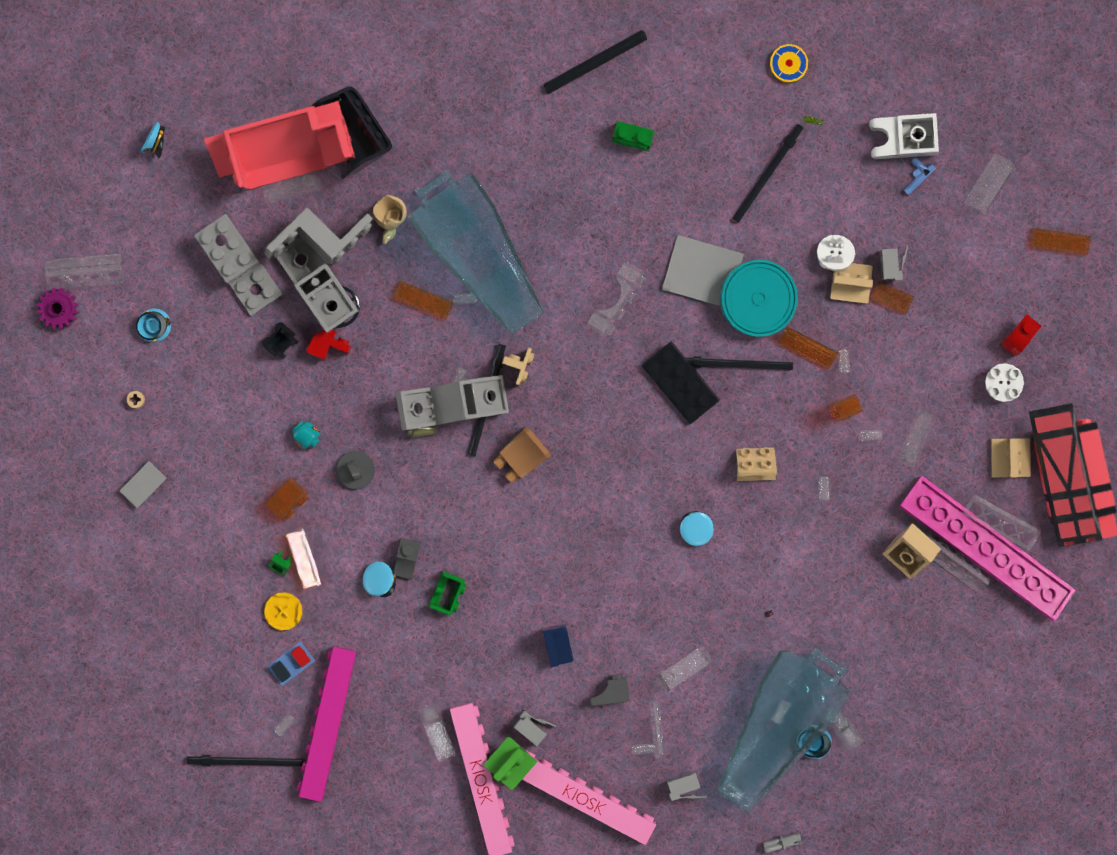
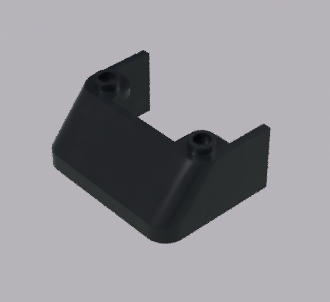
M351 86L318 99L311 105L319 107L339 102L349 136L352 139L351 144L355 159L347 161L350 169L341 175L342 179L361 171L392 149L391 141L359 92Z

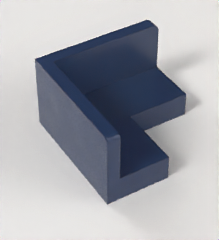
M566 624L544 628L543 633L551 667L573 662Z

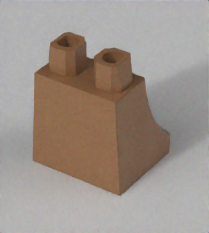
M526 426L499 452L500 455L493 462L499 469L507 463L513 468L505 475L512 483L519 478H523L552 455L529 427Z

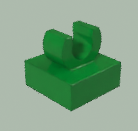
M280 551L278 555L274 554L268 568L284 577L290 568L292 557L289 556L287 560L281 558L283 551Z

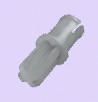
M799 832L784 837L781 835L780 838L764 842L763 848L765 853L780 849L786 850V848L801 845V837Z

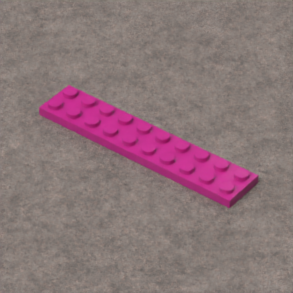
M923 476L919 477L899 506L1051 621L1057 619L1076 591Z

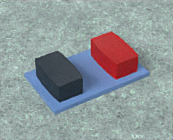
M300 641L267 667L281 686H283L314 663L315 659Z

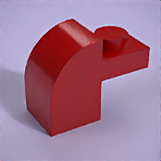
M1026 314L1000 345L1016 357L1026 348L1042 326Z
M323 330L312 338L306 352L325 360L331 346L348 354L352 347L348 345L349 341L339 337L336 340V331L331 330L327 333Z

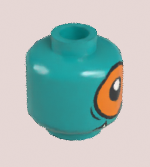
M301 421L291 431L293 433L292 439L302 449H307L309 446L313 449L320 441L318 439L320 431L310 421Z

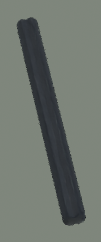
M643 30L638 31L544 84L546 91L550 94L646 41L647 36Z

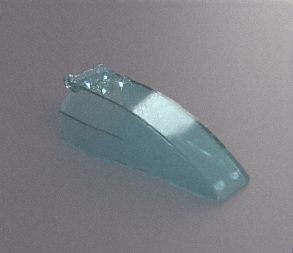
M444 170L441 172L442 175L423 188L415 190L423 204L408 215V217L431 251L511 334H514L544 313L495 205L474 174L470 173L454 182L448 171ZM445 181L449 183V186L429 200L426 199L425 195Z
M817 647L812 651L808 659L789 650L779 651L759 684L751 710L745 719V724L741 734L738 736L734 752L730 756V762L726 766L717 788L720 794L747 813L772 790L829 728L851 693L841 682L848 668L844 665H839L821 653L822 650ZM816 659L837 672L835 677L814 663Z

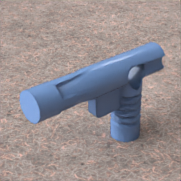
M917 157L911 161L917 167L912 173L915 179L903 190L908 196L936 169L932 164L928 167L924 166ZM924 169L929 171L927 175H924Z

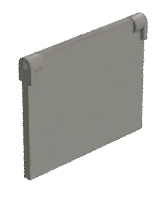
M677 235L662 290L720 306L719 295L722 283L728 273L741 264L744 254Z

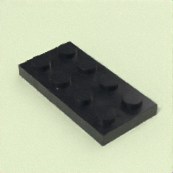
M672 341L642 365L690 425L720 401Z

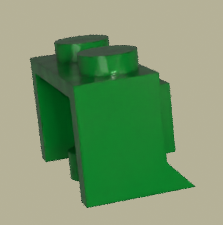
M617 121L612 142L649 152L654 130Z
M442 570L428 605L429 608L450 616L452 612L456 613L460 603L457 601L460 594L463 595L467 586L464 583L465 579ZM450 578L458 582L446 608L439 605V602Z

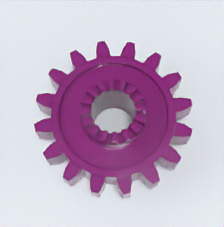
M52 288V293L46 290V297H39L42 303H37V306L41 307L37 314H42L39 320H46L45 326L52 324V329H56L58 325L60 329H64V324L71 326L70 321H76L77 319L74 315L80 312L76 310L79 303L74 302L77 297H70L71 291L69 290L64 293V288H60L58 292L56 288ZM57 303H60L62 306V311L59 314L54 312V306Z

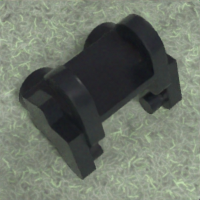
M279 322L276 324L272 335L263 339L262 346L274 357L279 355L284 359L286 357L284 352L293 342L297 345L299 341L294 338L296 334L283 322Z

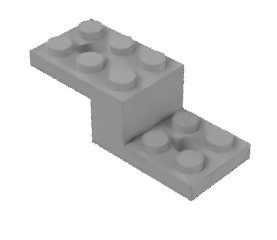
M224 214L194 235L225 282L231 286L251 316L283 295L227 214ZM220 235H224L227 239L224 246H218L216 243V239ZM254 284H259L262 288L261 293L258 295H254L251 292V287Z
M301 237L283 248V252L277 257L278 261L327 333L359 312L329 265ZM300 254H304L307 258L304 265H298L296 262V257ZM331 300L337 303V309L333 312L327 309V303Z

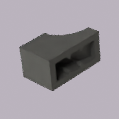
M401 538L394 569L396 576L412 580L421 542Z
M622 674L611 675L606 688L601 693L590 697L591 706L630 701L627 677H623Z

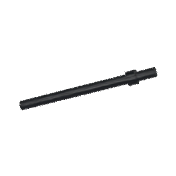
M797 124L790 136H786L783 146L734 215L733 220L738 223L740 222L788 150L794 147L797 142L795 140L804 129L801 125Z
M498 345L496 356L492 359L490 377L498 376L499 370L503 366L502 359L506 345ZM488 392V393H487V398H488V400L490 401V400H491V395H490V393ZM480 417L477 420L468 452L469 455L476 456L486 417Z
M701 356L686 358L694 368L711 366L793 370V362L704 359Z
M203 755V757L188 756L187 764H202V766H302L303 759L211 757V755Z

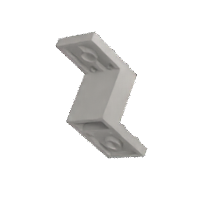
M307 207L266 247L264 255L269 260L273 256L277 258L283 252L284 245L286 243L290 245L299 235L328 265L332 262L336 264L341 260L346 249L351 250L356 245L359 236L363 238L370 231L373 218L367 213L340 240Z
M503 375L396 392L402 431L509 413ZM488 392H489L490 395H491V400H490V401H489L488 398H487V393H488ZM415 404L418 407V413L414 411Z

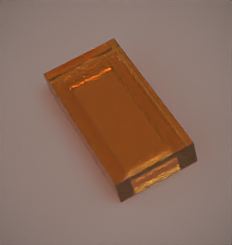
M878 282L871 300L907 314L914 296Z

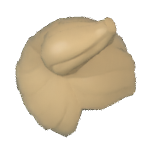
M390 195L383 197L373 208V216L376 223L385 229L382 235V244H386L394 238L396 228L404 222L407 213L403 201Z

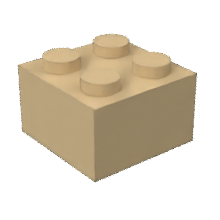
M912 523L889 544L883 555L909 579H912L933 561L941 548Z

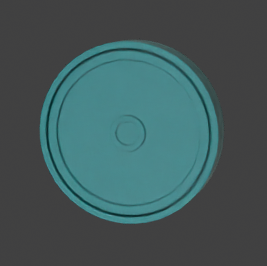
M750 260L739 264L728 273L720 289L719 301L723 316L735 330L745 335L763 337L779 332L791 321L797 308L798 293L793 278L782 266L768 260Z

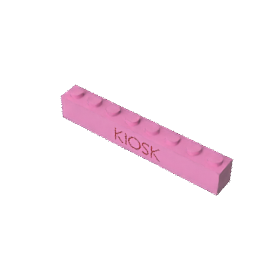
M473 702L451 707V716L488 854L503 855L511 853L512 847L515 844L513 836H509L507 828H510L508 818L503 817L502 810L505 809L503 799L498 798L499 784L497 780L493 779L492 772L484 766L488 760L487 754H490L488 743L483 742L482 736L485 735L483 725L479 724L477 717H480L478 706H474Z
M525 750L537 760V763L522 780L646 845L656 826V822L653 821L654 817L646 813L644 815L637 813V808L627 804V806L620 804L621 800L615 796L610 795V797L603 795L604 791L600 788L586 786L587 782L579 777L573 779L569 777L570 773L562 768L556 770L552 767L553 764L545 759L539 761L535 758L536 755Z

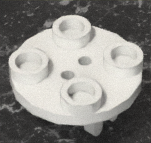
M830 235L819 243L817 258L822 268L842 271L847 270L853 263L855 249L847 238L840 235Z
M1006 363L998 364L991 368L985 379V386L989 395L995 400L1002 402L1017 398L1022 392L1024 385L1021 371L1015 366Z

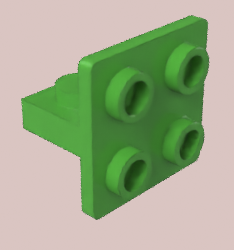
M507 737L485 762L484 766L494 774L493 777L498 782L501 780L509 789L513 790L534 767L537 760L511 737Z

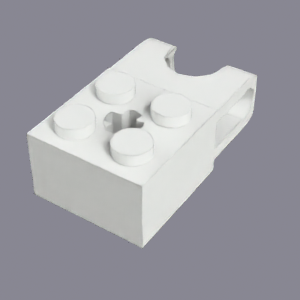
M936 113L874 118L869 121L871 130L882 131L888 137V142L885 145L872 149L871 157L873 159L934 156L939 153ZM915 132H920V135H923L920 139H916L913 136H915Z

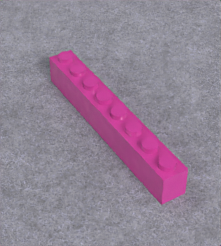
M334 646L333 650L329 649L327 660L330 661L329 668L324 670L323 679L326 681L324 687L321 686L318 698L322 699L320 706L316 705L314 716L317 717L316 724H312L310 735L313 738L306 748L305 754L309 755L307 762L304 761L301 773H304L303 781L299 780L297 791L300 792L299 797L319 802L323 801L356 658V650Z

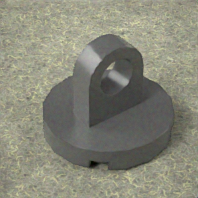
M352 451L340 458L336 472L338 479L343 485L348 488L359 489L371 482L374 477L375 467L372 459L367 454Z

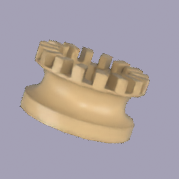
M132 391L127 396V403L132 408H140L145 402L144 395L139 391ZM134 394L141 398L137 405H134V402L131 401Z

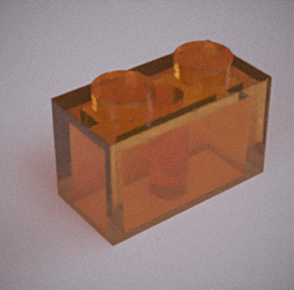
M851 394L832 403V408L830 409L833 418L839 421H844L863 412L856 394Z
M291 477L265 506L281 521L284 519L289 520L295 514L293 509L298 504L302 506L309 499L306 496L309 492Z

